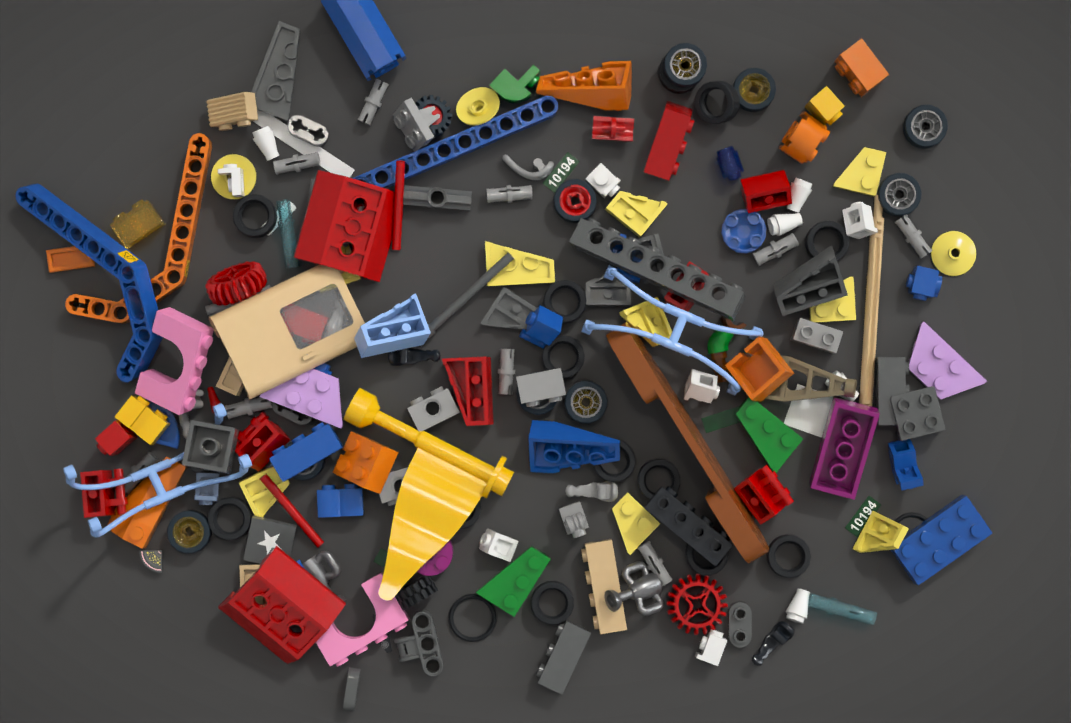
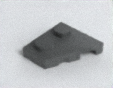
M603 274L599 278L586 282V307H631V289L615 276L611 281L604 278L605 274Z
M503 287L480 324L483 326L527 330L526 318L531 311L534 312L537 308Z

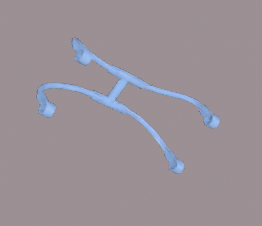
M608 265L604 278L612 281L615 276L648 302L663 309L664 312L678 317L674 329L668 339L656 333L652 334L625 326L595 324L586 319L581 332L590 335L593 330H611L649 338L656 344H660L685 356H692L714 369L729 382L727 393L735 396L740 392L741 386L726 371L708 358L692 351V348L678 343L686 321L700 327L704 326L725 333L746 335L752 340H755L758 336H763L764 333L761 328L753 326L752 330H744L707 322L702 317L654 299L620 274L617 268Z
M222 403L213 406L215 414L214 424L220 425L224 416H227ZM184 452L174 458L165 459L131 473L126 478L101 484L86 485L75 483L77 474L72 464L64 467L63 471L66 483L72 488L79 490L106 489L131 481L135 482L149 476L157 496L143 501V504L129 510L103 529L97 517L88 520L90 534L98 538L143 509H150L195 488L242 477L248 472L249 467L252 466L248 454L238 457L240 468L239 472L235 474L199 481L183 487L179 486L167 492L157 472L167 469L172 464L182 460Z

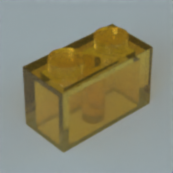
M139 200L132 205L133 209L126 214L122 212L113 218L114 222L110 226L125 248H131L166 224L149 200Z

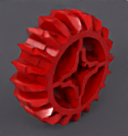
M246 261L245 263L224 268V270L218 271L216 275H212L205 285L206 292L213 304L219 306L234 304L249 299V297L260 292L266 286L267 276L260 263Z
M696 573L695 580L692 581L691 575L688 574L687 583L682 578L679 579L682 585L680 588L675 584L672 585L673 589L677 591L675 594L668 592V596L674 599L673 601H666L668 606H673L672 609L667 610V613L676 614L671 618V621L674 623L680 620L677 625L678 629H681L684 624L686 625L685 633H689L692 627L694 628V635H698V628H702V632L707 634L706 626L709 625L712 630H715V626L712 623L714 621L718 624L722 623L717 618L718 615L726 616V612L721 611L720 608L728 607L727 603L721 602L727 596L726 594H718L723 590V587L718 586L714 588L717 583L715 579L710 584L708 583V575H705L703 581H700V574ZM692 586L705 587L698 595H691L685 591ZM710 592L713 593L715 598V609L713 612L706 607V600ZM680 596L688 602V608L683 617L678 607ZM688 597L693 600L702 599L700 603L706 611L701 608L692 609L694 605ZM697 613H702L708 617V619L702 622L689 621Z

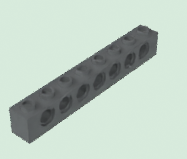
M591 218L588 221L580 219L569 241L572 248L731 321L735 320L746 298L742 287L734 283L727 285L721 282L722 279L711 273L709 276L705 275L695 265H683L681 260L675 256L669 255L666 257L661 255L659 249L653 246L646 248L640 245L641 242L629 236L626 239L620 236L621 233L611 227L608 230L600 227L601 224ZM596 236H603V240L599 244H593L592 241ZM616 245L623 246L620 253L612 252ZM636 254H642L643 259L640 262L635 263L632 261ZM655 264H664L661 271L654 272L652 270ZM678 272L684 274L682 280H673L674 274ZM696 282L705 283L703 289L699 291L694 290L693 286ZM717 291L725 292V296L721 300H715L713 296Z

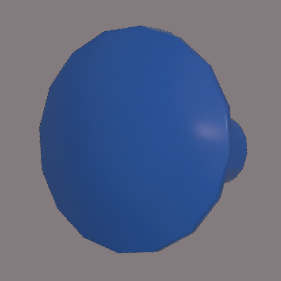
M739 209L733 211L725 218L722 224V237L731 250L737 253H750L762 245L766 238L767 229L764 220L758 212L748 213L747 209Z

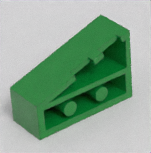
M749 396L734 413L768 467L776 473L803 440L801 436L757 401H752Z
M530 546L480 587L476 593L515 617L551 557Z

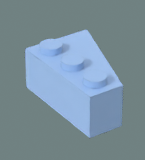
M416 293L401 304L398 303L386 313H382L360 326L354 340L361 358L424 345L431 332Z

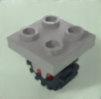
M433 95L423 96L416 103L411 97L405 100L393 114L395 125L398 129L402 130L405 135L406 144L414 152L424 148L436 136H441L451 124L452 113H449L451 108L450 106H445L447 103L445 100L440 102L441 97L439 96L435 99Z

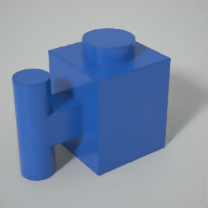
M539 305L534 312L531 311L525 321L527 330L522 329L519 337L544 349L546 344L549 346L561 333L563 317Z

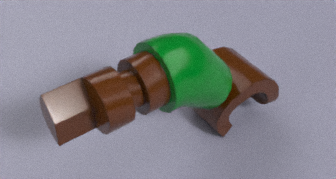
M721 316L722 324L725 327L743 329L747 326L743 322L734 325L731 320ZM716 330L708 339V354H711V360H714L715 364L731 376L725 366L728 363L725 358L728 357V346L734 334ZM713 369V371L715 372V376H718L717 383L727 381L723 376H721L718 372H716Z

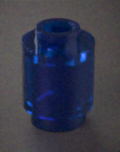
M733 146L717 151L718 157L716 160L723 179L728 178L729 181L741 178L744 168L738 151H735Z

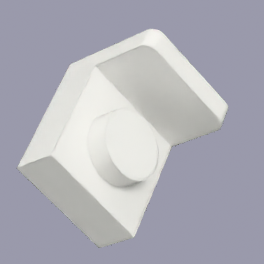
M602 163L585 179L603 198L607 195L612 197L620 189L618 184L621 180L618 177L616 178Z
M225 164L222 169H218L219 175H231V178H228L229 192H232L234 197H244L243 169L237 168V164Z
M487 528L486 532L481 536L479 549L487 554L511 562L519 541Z

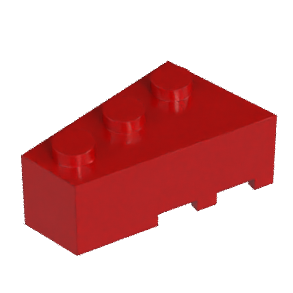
M667 101L644 168L645 173L666 180H670L671 174L676 176L680 164L676 162L678 154L683 155L687 144L686 141H683L685 133H690L694 124V120H691L693 109Z
M491 357L443 358V365H445L449 381L453 386L466 426L494 425Z

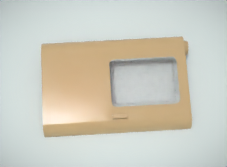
M319 264L209 317V322L212 328H214L216 336L221 339L245 387L249 400L357 347L354 337L360 326L365 324L341 275L343 271Z

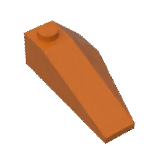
M608 61L602 63V67L589 69V66L581 67V71L575 73L562 71L539 77L540 80L536 88L537 94L552 96L557 99L603 110L621 111L629 109L632 91L631 61Z
M176 462L171 467L157 472L166 492L177 488L187 468L186 466ZM149 476L126 497L128 498L127 512L143 504V501L157 496ZM170 500L150 509H143L110 531L142 549L146 548ZM117 507L115 508L116 515L111 516L107 525L123 515L117 514Z

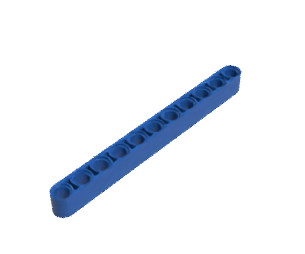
M544 96L492 118L486 123L471 127L356 176L353 179L365 181L382 188H389L395 185L396 161H405V164L409 166V171L404 176V181L554 117L558 111V102L552 96ZM551 102L554 105V110L550 113L544 112L542 110L543 103ZM531 111L534 115L533 119L528 122L522 120V112ZM505 119L513 123V127L507 131L500 127V123ZM482 129H490L492 136L489 139H482L479 136ZM461 138H470L472 141L471 145L468 148L460 147L459 140ZM448 146L451 149L450 154L447 157H441L438 154L440 147ZM419 156H429L430 162L426 166H420L417 163ZM381 172L388 174V180L383 184L376 182V176Z

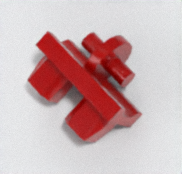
M593 116L592 139L633 142L634 119Z

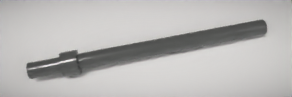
M509 252L505 254L428 324L431 332L428 338L430 339L436 333L435 330L505 268L514 257Z

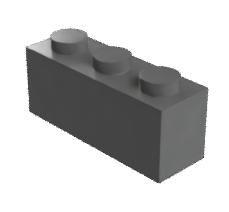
M905 357L875 358V408H878L880 413L877 425H897L890 397L909 392V385L906 384V375H909V362H905Z
M566 620L564 624H559L555 633L558 636L555 645L550 643L545 654L548 660L545 665H540L536 673V677L539 678L538 684L563 695L591 635L590 630L569 620Z

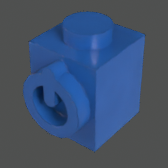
M915 266L913 273L909 274L906 287L909 288L908 293L913 294L914 299L921 301L937 297L942 284V276H939V270Z

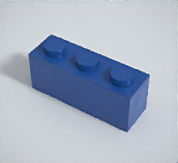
M322 422L311 429L313 431L312 434L306 437L304 434H301L291 440L293 445L285 448L283 445L272 451L274 456L269 459L282 482L289 480L343 448L331 424L324 425Z

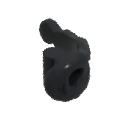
M406 348L388 352V360L392 366L416 364L430 359L433 362H438L441 356L437 349L424 351Z
M779 621L774 625L772 631L765 636L758 654L752 656V662L757 666H761L763 660L768 657V654L774 651L778 645H783L794 636V629L788 623Z

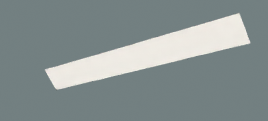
M257 110L258 120L253 122L262 128L269 126L270 130H273L274 136L303 155L318 152L321 167L330 173L351 177L355 171L353 168L321 147L313 146L292 136L288 130V125L270 114Z

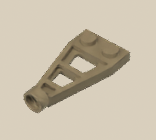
M781 355L792 370L800 371L807 376L806 387L801 390H789L787 379L765 399L788 402L835 396L854 398L857 380L845 379L795 358ZM821 376L829 379V389L826 391H814L812 389L813 377ZM843 383H845L844 391L841 389Z

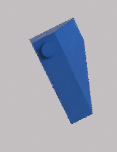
M532 420L529 433L530 472L557 473L562 468L572 467V469H578L583 464L599 465L620 461V440L555 421Z

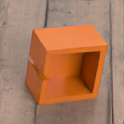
M862 38L841 53L834 61L837 72L842 77L846 76L850 82L848 85L855 95L859 94L861 97L889 75Z
M760 336L744 348V351L749 354L740 352L725 365L749 398L757 402L763 401L794 374L767 338Z
M351 431L343 448L346 452L344 455L340 454L333 473L362 488L380 494L399 452Z

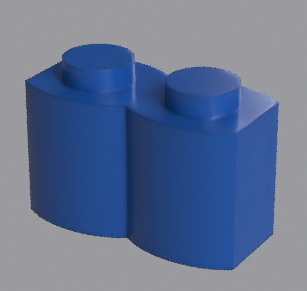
M344 484V489H335V485H322V490H317L318 518L364 515L363 488H358L356 484Z

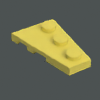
M485 241L487 271L508 252L514 257L505 268L487 283V286L555 283L553 259Z

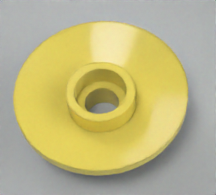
M475 88L460 98L457 103L456 113L463 123L467 125H480L496 115L500 106V100L497 93L490 88Z
M237 154L226 155L219 159L211 173L212 185L217 193L227 199L243 198L234 197L232 192H229L228 178H231V175L218 174V169H222L223 165L237 164V168L243 169L245 196L248 195L256 184V170L253 164L247 158Z
M958 231L943 233L934 241L931 248V259L934 266L941 273L948 276H958L966 273L971 269L976 259V248L973 241L966 234ZM953 249L958 250V257L952 256L951 251Z

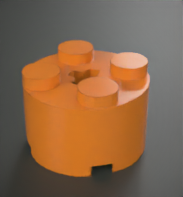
M805 111L799 115L802 117L800 122L794 121L781 141L784 145L779 146L781 151L801 164L807 163V161L811 162L818 153L816 147L820 142L823 143L830 134L825 124Z

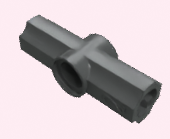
M404 186L403 205L471 211L472 191L442 189L440 187ZM439 192L444 195L442 203L434 204L431 198L434 193Z

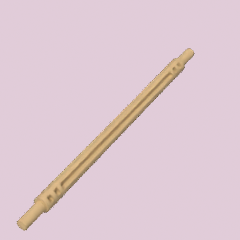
M878 195L874 196L873 212L874 227L877 228L878 233L870 235L859 397L860 404L871 407L873 404L884 231L883 208Z

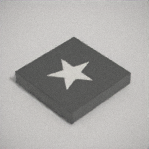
M253 515L243 560L261 564L262 560L276 546L291 557L297 525Z

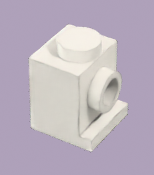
M855 202L850 205L851 207L842 210L847 236L861 239L878 233L877 228L874 227L871 206L863 202Z
M692 369L685 384L684 400L688 401L690 397L711 404L713 399H717L720 392V386H717L718 376Z
M711 629L707 637H702L699 649H702L701 653L696 652L695 657L718 666L727 643L726 638H723L724 633Z

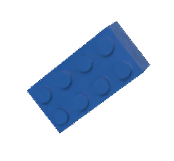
M960 495L906 533L900 547L892 549L891 552L912 582L920 585L990 536L992 531L969 498L965 495Z

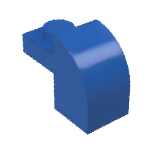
M907 439L888 443L893 476L901 490L924 486L923 477L917 466L916 451L911 440Z

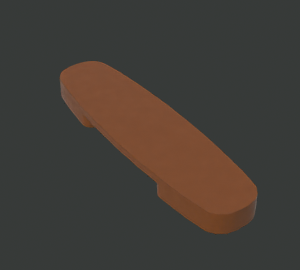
M625 322V323H623L622 325H620V326H625V327L633 328V327L629 324V322ZM610 331L607 333L608 342L646 404L651 403L655 399L662 401L715 487L707 492L705 496L706 501L741 556L747 563H751L768 553L769 547L764 536L640 337L620 331Z

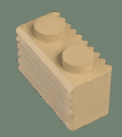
M242 92L206 101L208 104L209 125L211 127H219V131L232 130V125L236 124L238 127L251 126V121L258 120L255 93Z

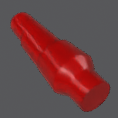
M211 386L207 390L211 410L214 414L213 406L220 404L221 401H219L214 388Z

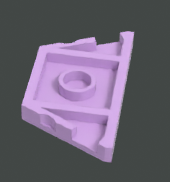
M924 321L921 322L917 339L912 349L913 352L909 359V371L926 387L934 386L938 399L952 396L987 382Z
M311 369L260 395L261 398L342 429L343 427L339 378Z

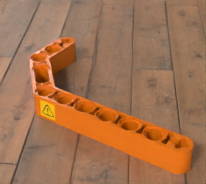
M201 133L194 134L189 140L164 271L151 279L152 286L155 284L161 286V293L155 297L156 303L181 288L187 280L212 151L211 140ZM201 139L206 144L205 147L202 146L200 148V154L204 156V158H201L199 156H193L194 153L197 155L199 153V148L196 146V143H200ZM195 161H200L202 164L199 172H192L191 165ZM196 183V193L189 195L187 193L188 185ZM191 205L193 213L189 217H184L182 213L183 208ZM187 227L189 230L188 236L185 239H180L178 236L179 230ZM182 249L184 251V258L181 261H176L174 253L176 250ZM178 271L180 280L172 284L170 282V274ZM73 294L66 299L65 307L69 313L121 324L130 322L128 312L124 319L117 317L119 308L124 307L127 310L124 298L115 302ZM79 301L80 303L88 304V309L80 307L76 309L73 303ZM98 303H102L105 307L101 315L95 313V306Z

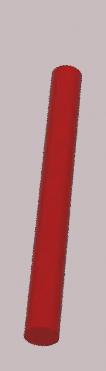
M396 161L392 235L393 250H401L405 161Z
M267 473L260 477L261 482L317 548L321 546L324 541Z

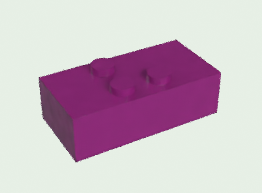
M833 397L810 476V488L855 500L880 415L878 408Z

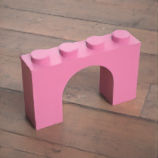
M171 307L158 310L152 332L172 341L179 348L183 356V371L178 379H173L155 369L141 372L135 394L177 415L191 411L196 403L197 389L201 385V374L207 363L208 349L213 342L214 328Z
M383 572L361 584L375 608L376 620L373 628L362 636L353 637L343 634L333 622L329 629L316 641L329 666L336 664L338 667L349 660L347 656L355 652L356 655H359L368 649L367 644L375 641L377 644L388 637L386 633L394 629L395 632H398L407 626L406 621L410 618L406 611L402 610L396 598L394 597L392 600L386 601L378 594Z

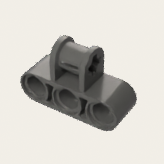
M420 610L412 619L414 634L394 639L400 656L398 661L404 662L420 658L424 672L428 676H437L442 672L444 661L434 619L429 611ZM425 615L429 619V624L425 627L419 626L416 622L417 617ZM423 638H432L434 641L433 648H424L422 645ZM431 659L437 660L440 668L436 671H431L427 667V662Z

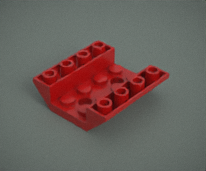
M318 170L293 258L380 282L393 235L395 192L353 178ZM357 198H361L365 202V207L362 211H357L354 208L353 204ZM345 242L351 243L353 247L349 255H345L341 251V246Z
M276 546L262 560L259 569L236 593L232 591L218 608L286 664L299 660L329 629L346 603ZM263 596L267 603L259 604L256 602L255 597ZM298 625L302 631L295 633L290 629V626Z

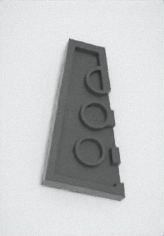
M279 21L251 93H255L257 110L289 121L301 30Z

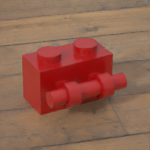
M263 411L257 417L254 416L250 420L251 424L244 431L239 432L236 449L234 450L239 457L248 454L252 462L251 468L260 471L270 461L269 458L274 456L272 451L283 445L285 446L291 440L276 423L268 420L269 416Z
M767 464L747 476L733 488L760 525L777 515L785 506H789L794 502L789 495L790 491L788 488L783 487L777 479L778 475L776 472L771 471Z
M114 469L113 479L112 470L80 472L81 484L86 485L107 483L126 478L123 476V469ZM125 484L115 486L116 499H114L113 487L99 490H82L84 518L116 515L115 506H117L118 515L125 514L127 512L126 505H128V498H125Z

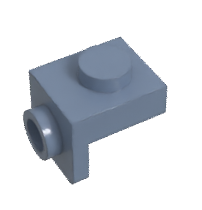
M196 472V482L220 477V473ZM219 483L195 489L194 500H199V505H213V501H218Z

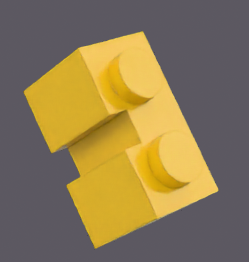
M827 86L805 105V108L814 118L823 124L828 123L829 126L843 115L841 109L845 107Z
M131 395L115 415V418L134 431L149 445H154L170 425L166 421L168 416L159 409L156 411L152 410L149 407L150 402L145 398Z

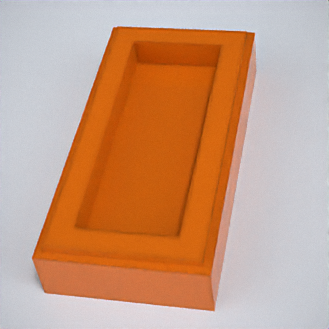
M75 246L46 250L49 273L95 267V261Z

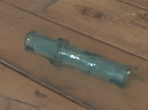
M290 199L276 201L279 215L277 223L281 229L286 268L300 267L299 259L293 258L296 249L293 225L295 224V219L292 218Z
M812 593L809 597L808 606L826 611L828 615L836 614L871 625L875 624L877 612L837 601L835 597L827 598Z

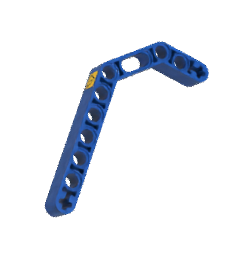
M31 184L18 188L15 196L20 206L119 279L133 336L117 366V376L123 382H130L139 378L141 372L147 371L163 339L162 336L152 332L158 307L146 264L42 185Z

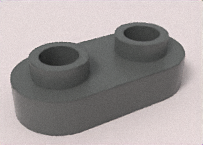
M744 602L733 603L728 611V637L730 642L739 648L747 646L752 638V611ZM738 610H744L745 614L742 618L737 617L736 613ZM739 632L744 633L743 640H737L736 635Z

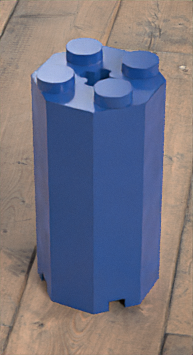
M321 0L322 5L367 81L372 80L370 76L373 74L378 78L399 65L398 59L401 58L402 61L407 59L373 0Z

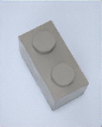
M561 368L516 377L521 404L526 403L527 407L540 405L539 400L548 399L549 403L561 401L562 396L566 395Z

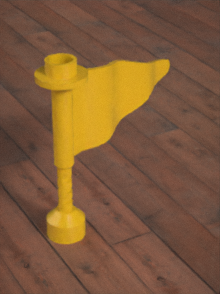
M359 388L343 420L358 428L375 423L412 442L417 447L397 497L387 559L378 593L382 599L388 601L392 600L405 583L449 542L472 513L481 497L487 499L491 491L500 496L504 494L514 472L504 467L507 458L504 456L500 458L497 466L494 467L424 430L418 431L380 411L377 396Z

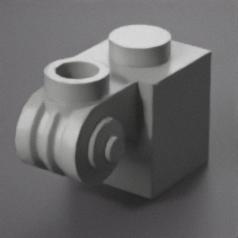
M580 501L560 507L559 511L567 535L572 534L573 538L585 535V529L589 528Z

